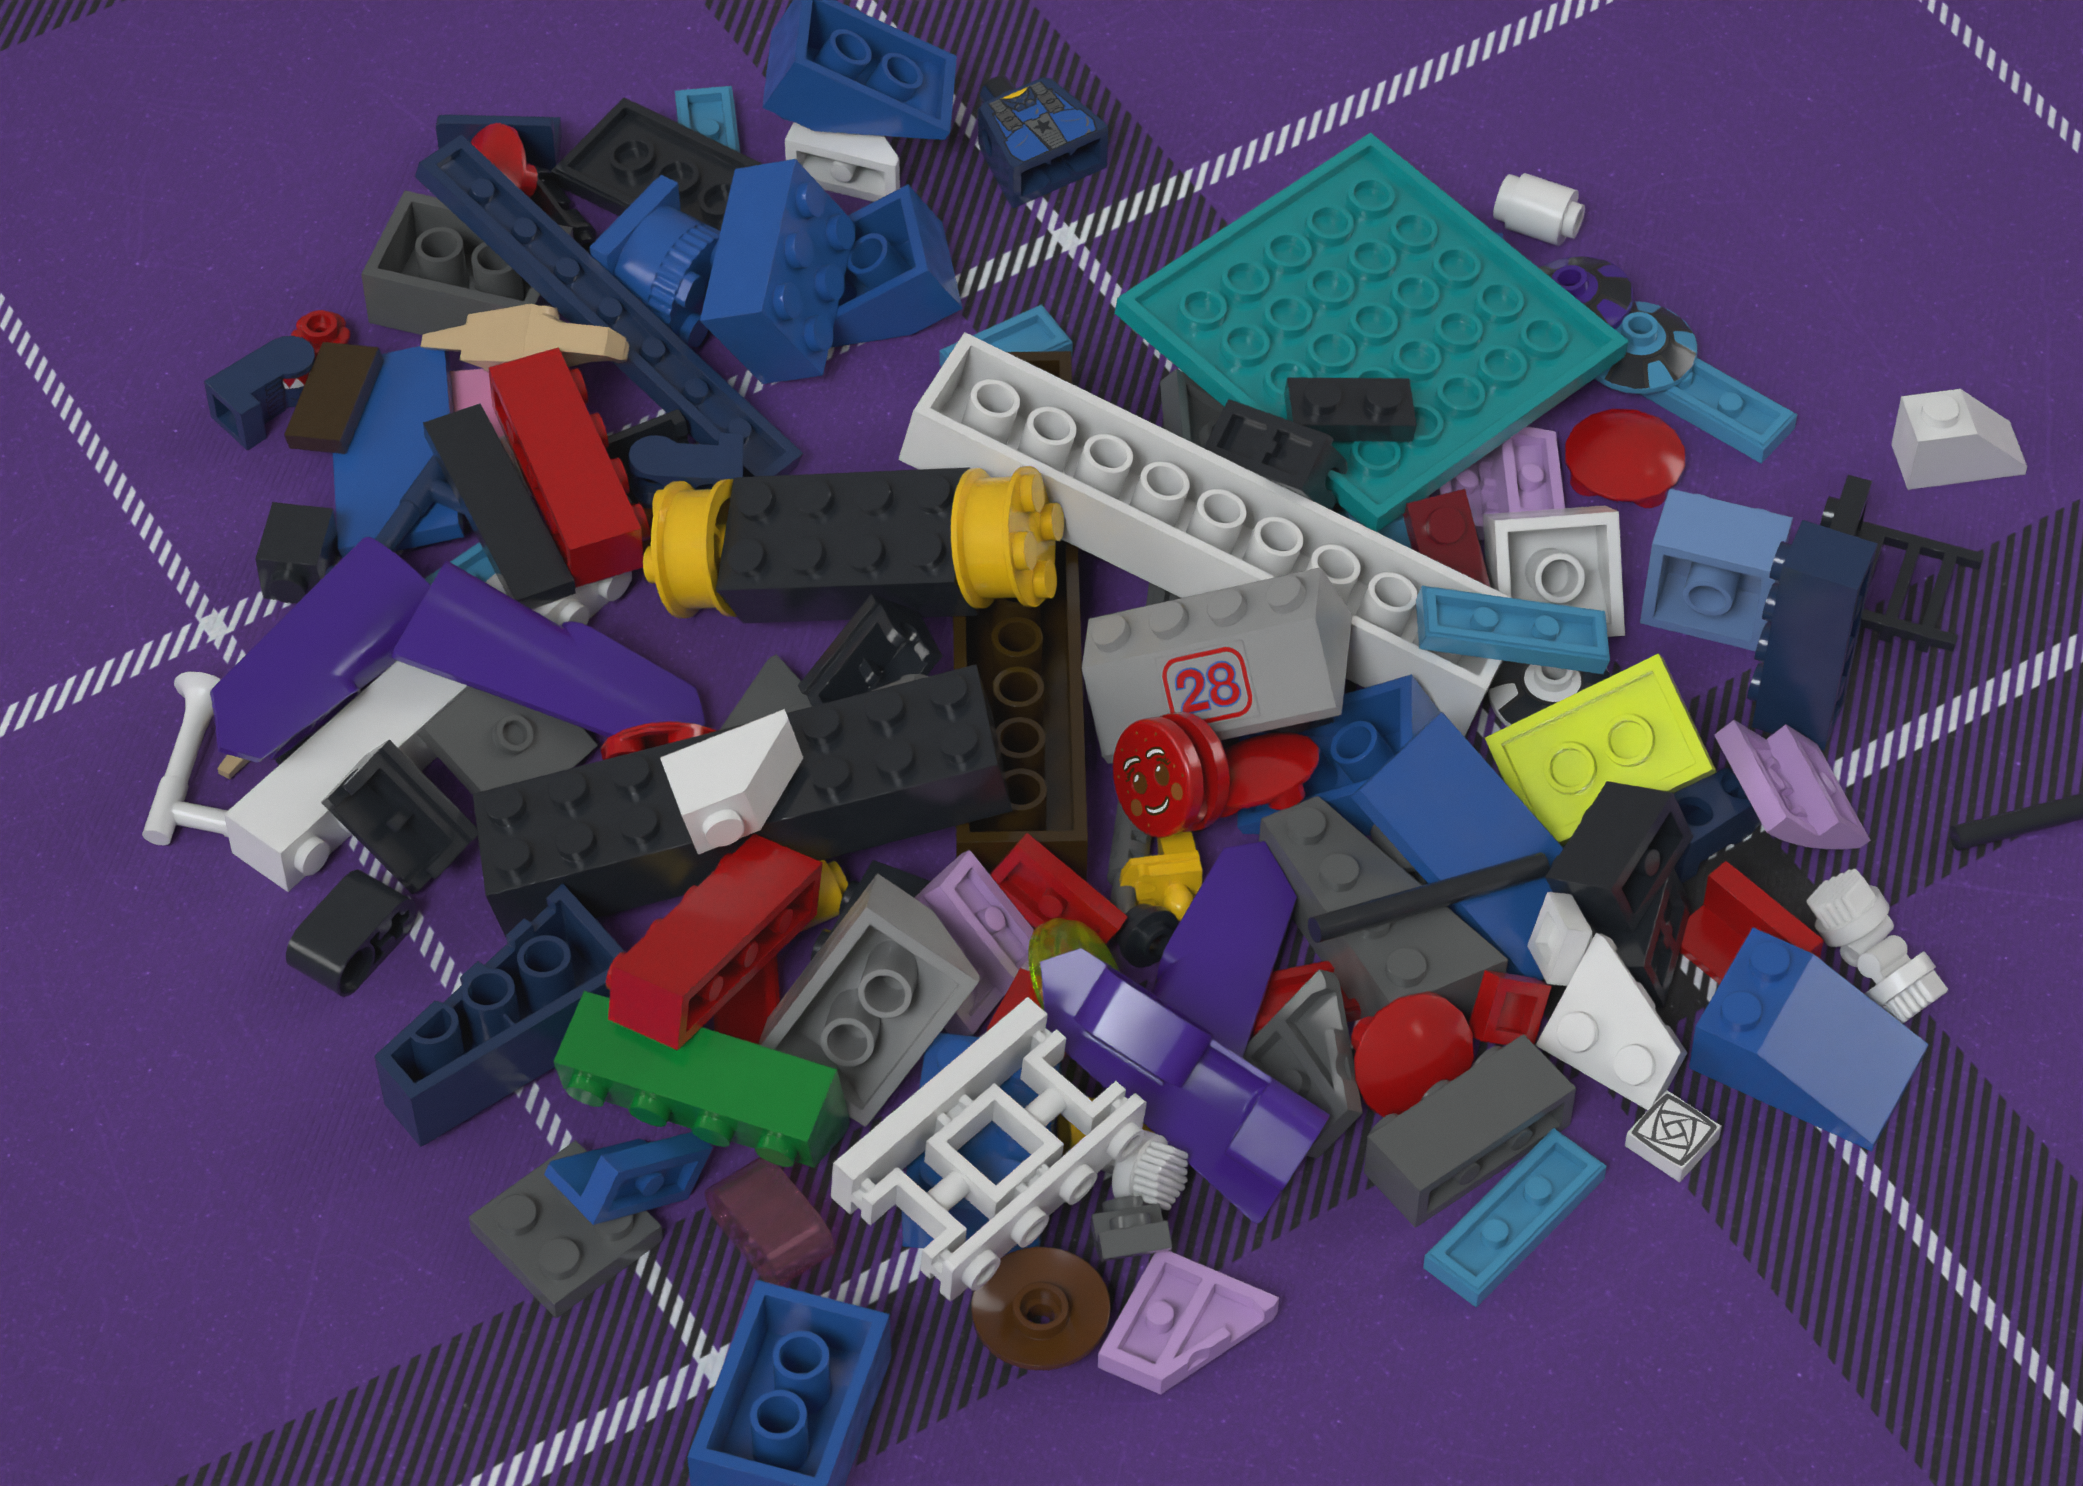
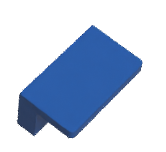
M692 1132L649 1143L643 1139H634L550 1161L544 1174L595 1225L688 1199L713 1147L699 1139Z

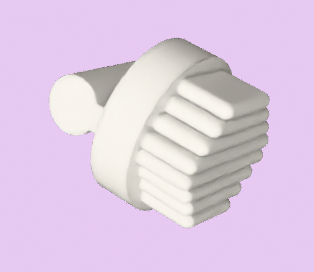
M1849 869L1845 873H1840L1837 877H1832L1829 881H1823L1807 899V904L1817 918L1815 928L1822 939L1830 947H1840L1842 958L1851 966L1857 967L1858 958L1883 941L1894 928L1893 921L1887 915L1889 912L1888 902L1878 887L1868 885L1864 877L1856 869Z
M1891 935L1863 953L1858 958L1857 967L1863 976L1872 978L1876 983L1865 995L1903 1024L1944 995L1948 988L1934 971L1936 966L1925 951L1911 960L1907 955L1908 949L1905 941L1899 936Z
M1144 1130L1145 1135L1142 1142L1127 1159L1120 1163L1113 1159L1101 1170L1113 1174L1112 1190L1115 1199L1127 1196H1142L1144 1206L1160 1203L1161 1209L1170 1210L1171 1204L1176 1201L1175 1197H1179L1180 1191L1185 1189L1184 1183L1187 1182V1178L1183 1175H1186L1188 1172L1184 1168L1187 1167L1188 1162L1184 1159L1188 1158V1153L1169 1146L1166 1138L1162 1135Z

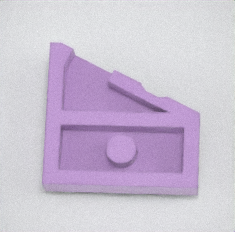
M1156 1252L1098 1353V1368L1161 1395L1274 1320L1278 1312L1279 1297L1173 1252Z

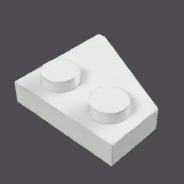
M1596 933L1536 1046L1649 1110L1669 1088L1687 1055V1051L1671 1027L1663 1023L1655 1011V1003L1643 985L1635 981L1617 954L1616 950L1618 948L1613 940L1604 934Z

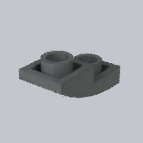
M1142 1196L1121 1197L1103 1202V1213L1092 1214L1091 1234L1100 1261L1172 1249L1168 1221H1163L1160 1203L1144 1206Z

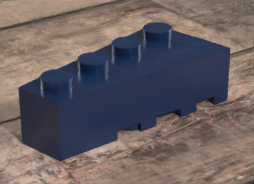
M563 883L547 897L548 906L531 922L524 918L506 935L507 944L487 963L482 964L477 961L460 977L461 986L443 1003L439 1001L431 1003L374 1056L385 1106L420 1147L554 1068L553 1061L584 991L610 998V990L606 987L607 973L615 957L624 950Z

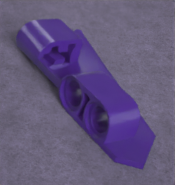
M372 537L363 538L211 689L210 696L215 718L218 752L257 763L267 756L273 761L324 726L359 695L361 688L384 673L396 662L392 658V651L431 585L414 568L382 543Z
M447 560L444 562L392 651V658L396 661L487 692L608 738L624 729L649 722L678 721L701 726L706 724L697 688L590 626L573 621L564 622L561 625L556 624Z
M1265 841L1223 848L1171 936L1159 964L1157 982L1151 991L1200 1023L1214 1035L1213 1040L1241 1058H1244L1297 901L1294 890Z
M1081 947L1041 961L1044 1011L1047 1013L1046 1029L1051 1033L1057 1029L1066 1037L1064 1051L1106 1089L1117 1081L1126 1089L1125 1097L1127 1099L1136 1093L1146 1101L1143 1123L1155 1134L1165 1137L1169 1146L1187 1152L1188 1158L1184 1160L1253 1223H1260L1279 1192L1287 1185L1330 1115L1213 1040L1214 1035L1200 1023Z

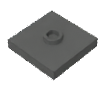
M473 687L468 688L417 734L472 795L477 792L574 768L598 746L587 732L579 726Z

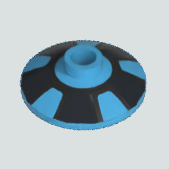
M1633 301L1629 315L1615 329L1629 340L1625 357L1594 379L1609 388L1625 393L1652 394L1668 390L1681 383L1691 373L1695 365L1697 342L1694 333L1687 323L1672 311L1655 304Z

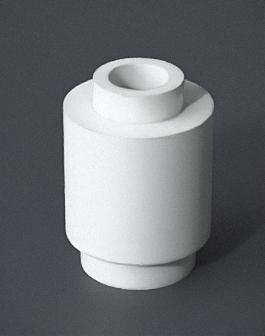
M1523 173L1521 177L1508 174L1498 192L1493 217L1505 222V228L1560 246L1566 236L1573 239L1576 237L1583 221L1585 205L1578 203V190L1527 173Z

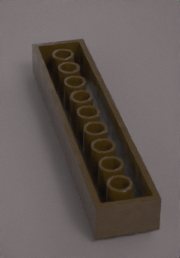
M1071 351L1007 352L1072 384ZM1061 539L1055 543L1054 565L1057 574V587L1053 598H1045L1037 607L1023 606L1017 598H996L989 607L979 610V616H953L954 670L977 664L992 710L1013 808L1012 812L957 825L956 858L970 850L986 871L990 873L1027 832L1087 882L1088 832L1078 547Z

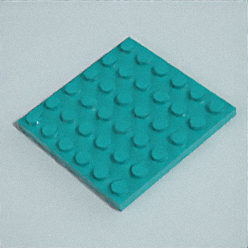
M1371 132L1117 297L1115 315L1224 407L1228 399L1287 420L1284 398L1287 377L1409 378L1417 425L1413 442L1333 441L1331 444L1346 459L1348 470L1346 474L1330 470L1325 480V487L1332 491L1336 502L1365 527L1375 532H1378L1405 513L1406 503L1425 499L1625 357L1629 340Z

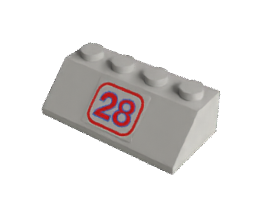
M1321 567L1090 618L1087 628L1082 672L1102 757L1108 764L1113 763L1117 742L1123 731L1130 724L1137 720L1160 717L1175 712H1189L1200 717L1214 730L1219 740L1342 715L1352 613Z

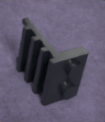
M1848 475L1840 499L1832 496L1828 497L1820 525L1877 543L1868 591L1883 546L1887 545L1906 550L1886 614L1883 615L1864 609L1860 627L1880 632L1879 640L1891 643L1893 636L1917 642L1915 650L1928 653L1930 646L1954 652L1958 635L1935 628L1956 564L1980 570L1984 553L1865 522L1864 518L1872 481ZM1920 554L1943 560L1922 625L1899 619Z

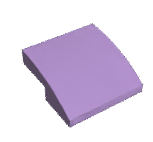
M1526 426L1431 494V497L1465 489L1478 540H1484L1483 514L1565 508L1556 432Z
M1735 720L1714 734L1768 834L1792 844L1820 849L1861 848L1871 841L1817 743L1788 725H1784L1769 738L1765 739Z
M968 850L959 855L915 897L916 900L934 911L980 976L979 983L944 1026L949 1034L971 1036L977 1031L997 1003L1006 994L1020 968L1033 972L1050 950L974 854Z

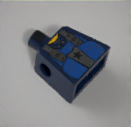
M997 76L990 79L981 89L980 99L983 103L978 108L979 148L1013 209L1107 168L1108 126L1051 78L1042 77L1016 88L1007 77Z

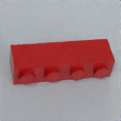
M559 347L488 367L493 410L540 516L575 580V588L643 568V541L651 538L648 520L640 503L631 505L626 495L630 492L629 482L620 458L617 457L610 460L606 448L609 447V441L600 414L598 412L589 414L585 404L588 403V394L580 370L578 368L569 370Z
M753 834L733 854L727 853L719 862L716 870L699 886H691L683 896L682 901L663 919H656L650 925L646 935L628 952L623 951L615 957L606 977V987L610 990L608 1020L679 1050L817 916L823 863Z

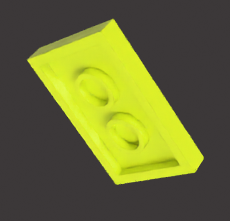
M1659 653L1485 737L1504 782L1561 846L1567 844L1580 824L1585 811L1592 805L1607 781L1675 793L1717 773L1666 662Z

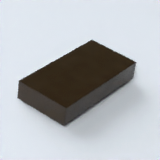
M322 343L284 434L290 449L346 454L384 362L379 347Z

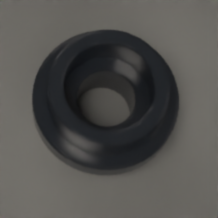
M1146 903L1139 904L1125 914L1128 917L1116 932V942L1120 946V952L1126 961L1134 967L1144 968L1161 961L1164 950L1178 926V920L1165 907Z

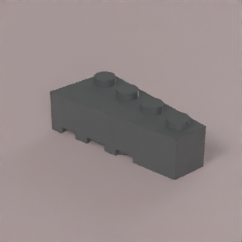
M1319 796L1261 818L1259 842L1265 841L1297 896L1291 918L1320 960L1331 962L1335 968L1334 974L1339 979L1340 986L1349 999L1355 998L1359 1003L1361 1019L1367 1016H1374L1379 1010L1399 997L1427 991L1434 992L1447 999L1463 1012L1466 1021L1471 1019L1484 971L1506 973L1508 959L1447 906L1320 943L1314 942L1308 930V920L1310 917L1422 885Z

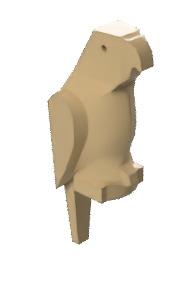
M535 304L468 314L466 325L423 334L421 347L424 349L461 352V361L484 368V371L489 372L488 367L559 347L568 367L599 361L623 363L627 361L629 343L626 341V338L611 328L566 323L559 320L557 308Z

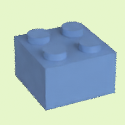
M1669 489L1652 543L1640 623L1756 651L1765 624H1770L1769 621L1762 619L1767 596L1773 583L1779 584V581L1769 578L1772 563L1781 541L1787 543L1789 541L1793 517L1772 513L1764 509H1755L1729 503L1701 494Z

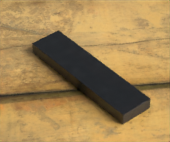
M481 403L423 422L424 437L506 594L530 609L576 594L575 580Z

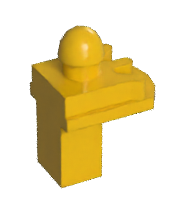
M1192 831L1180 832L1170 837L1157 838L1158 855L1130 858L1121 869L1120 887H1134L1137 898L1136 906L1145 903L1153 906H1162L1173 913L1178 921H1181L1202 886V867Z

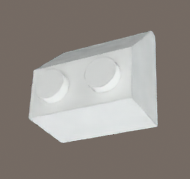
M1607 506L1483 514L1485 564L1491 588L1515 599L1605 611L1607 636H1625L1619 511Z

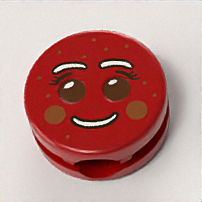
M1175 712L1160 717L1137 720L1123 731L1117 742L1113 757V779L1116 794L1129 820L1143 833L1157 838L1170 837L1180 832L1205 829L1220 817L1229 795V767L1225 751L1218 736L1203 719L1189 712Z

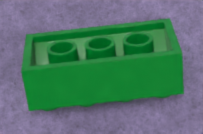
M588 991L583 992L553 1061L563 1088L566 1089L569 1096L581 1103L594 1107H601L604 1105V1102L627 1108L629 1113L636 1119L653 1126L664 1127L667 1122L690 1128L695 1136L707 1143L721 1147H727L731 1142L755 1149L757 1155L764 1160L783 1167H791L794 1162L815 1168L846 1134L850 1125V1118L837 1069L703 1027L679 1050H676L608 1020L610 998Z

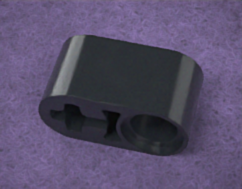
M353 870L331 890L297 927L287 946L286 962L289 966L342 997L349 996L363 984L404 939L414 921L416 904L412 899L362 870Z

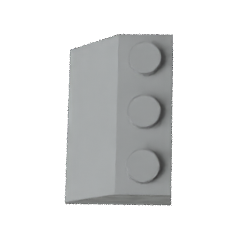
M877 873L769 1015L758 1045L837 1069L848 1114L866 1127L976 987L980 976L934 911Z

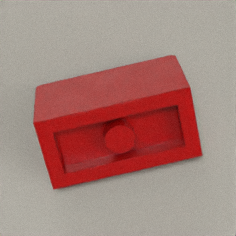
M1725 861L1708 875L1704 903L1689 916L1679 952L1720 985L1753 927L1808 951L1819 959L1824 940L1729 862Z

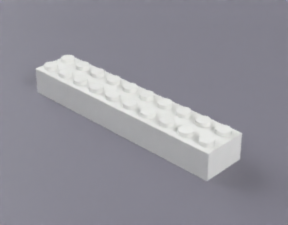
M964 332L913 410L898 460L917 469L981 468L990 477L1012 476L1019 467L1033 466L1042 476L1049 502L1059 503L1062 507L1064 515L1062 540L1181 598L1321 567L1352 613L1345 678L1367 688L1412 674L1438 710L1446 715L1463 736L1466 735L1503 660L1419 649L1416 598L1421 586L1511 597Z

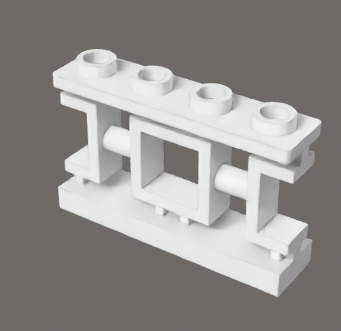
M1029 997L1023 1000L833 1163L831 1198L850 1215L856 1209H861V1218L871 1226L890 1208L896 1205L934 1239L922 1250L920 1271L929 1279L935 1276L941 1281L940 1293L950 1302L968 1287L975 1291L985 1285L995 1274L1000 1265L1001 1258L1016 1244L1022 1248L1031 1244L1045 1229L1051 1213L1065 1201L1069 1205H1073L1081 1200L1094 1185L1097 1173L1113 1159L1117 1163L1127 1159L1137 1149L1145 1135L1142 1127L1146 1101L1135 1093L1127 1099L1125 1097L1126 1089L1115 1081L1096 1099L1091 1101L1053 1068L1064 1058L1066 1037L1057 1029L1053 1033L1046 1029L1047 1013ZM1021 1067L1020 1079L1039 1095L1025 1108L1021 1107L999 1087ZM1059 1114L1064 1116L1085 1135L1064 1156H1062L1064 1143L1045 1127ZM991 1121L996 1123L1031 1154L997 1185L992 1183L957 1152ZM924 1151V1162L943 1178L927 1193L902 1172L907 1165ZM964 1197L990 1220L966 1242L967 1229L948 1213Z

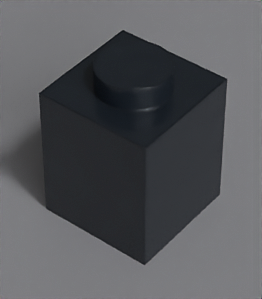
M272 502L255 558L263 599L279 600L290 604L298 603L326 575V569L330 566H335L339 550L333 508Z

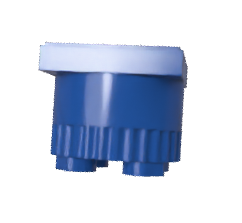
M661 175L590 246V255L689 347H698L703 342L708 329L702 324L700 318L721 231L681 212L678 183Z

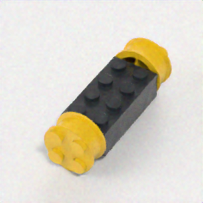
M1033 466L1019 467L1012 476L990 477L985 470L970 467L734 477V479L718 481L712 489L695 490L685 481H673L667 484L664 489L657 490L654 494L651 546H648L644 552L643 569L649 583H656L659 596L667 611L679 619L691 618L702 608H717L724 616L738 617L743 623L851 620L871 594L919 611L921 617L979 616V610L989 607L996 598H1017L1023 606L1037 607L1045 598L1054 597L1057 587V574L1054 565L1055 543L1062 539L1064 533V515L1059 503L1049 502L1042 476Z

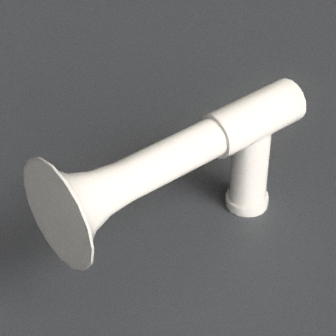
M185 672L175 678L174 686L177 692L185 698V714L165 776L160 780L142 836L153 844L168 845L176 825L224 834V837H229L224 817L228 810L184 802L189 787L188 781L205 731L211 718L214 716L210 691L221 680L216 676L203 672Z

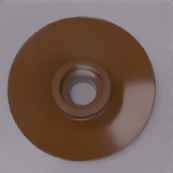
M1051 1247L1025 1248L1003 1256L997 1271L991 1279L973 1292L971 1303L973 1325L984 1346L996 1357L1010 1365L1036 1371L1063 1368L1086 1357L1104 1337L1110 1319L1109 1293L1099 1273L1079 1256ZM1036 1316H1045L1051 1319L1052 1322L1036 1324L1030 1322V1320Z

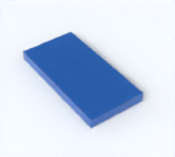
M417 346L381 354L384 362L346 454L332 453L338 550L342 559L363 538H376L400 505V499L429 459L434 455L424 437L423 422L454 412L450 355L448 351L428 350ZM433 502L423 517L416 521L396 551L464 537L462 513Z
M1443 712L1431 719L1350 796L1428 884L1538 852H1542L1547 857L1551 869L1554 859L1564 849ZM1546 878L1448 906L1459 918L1508 959L1506 969L1508 974L1537 978L1541 981L1544 979L1527 945L1547 892H1552Z

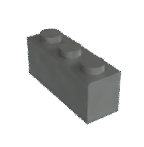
M1523 1034L1503 1048L1501 1046H1494L1488 1049L1476 1060L1471 1069L1454 1080L1445 1079L1439 1081L1424 1094L1419 1103L1402 1114L1392 1113L1382 1118L1367 1136L1364 1174L1416 1228L1528 1154L1553 1128L1561 1132L1570 1126L1576 1087Z

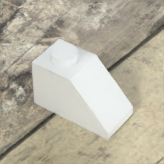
M793 122L785 138L786 160L796 159L824 190L875 202L900 189L899 157L884 136L818 132Z
M1962 389L1901 396L1891 445L1908 490L2025 475L2027 465L2010 421Z
M785 709L660 757L698 855L716 847L730 845L739 838L760 831L803 759Z

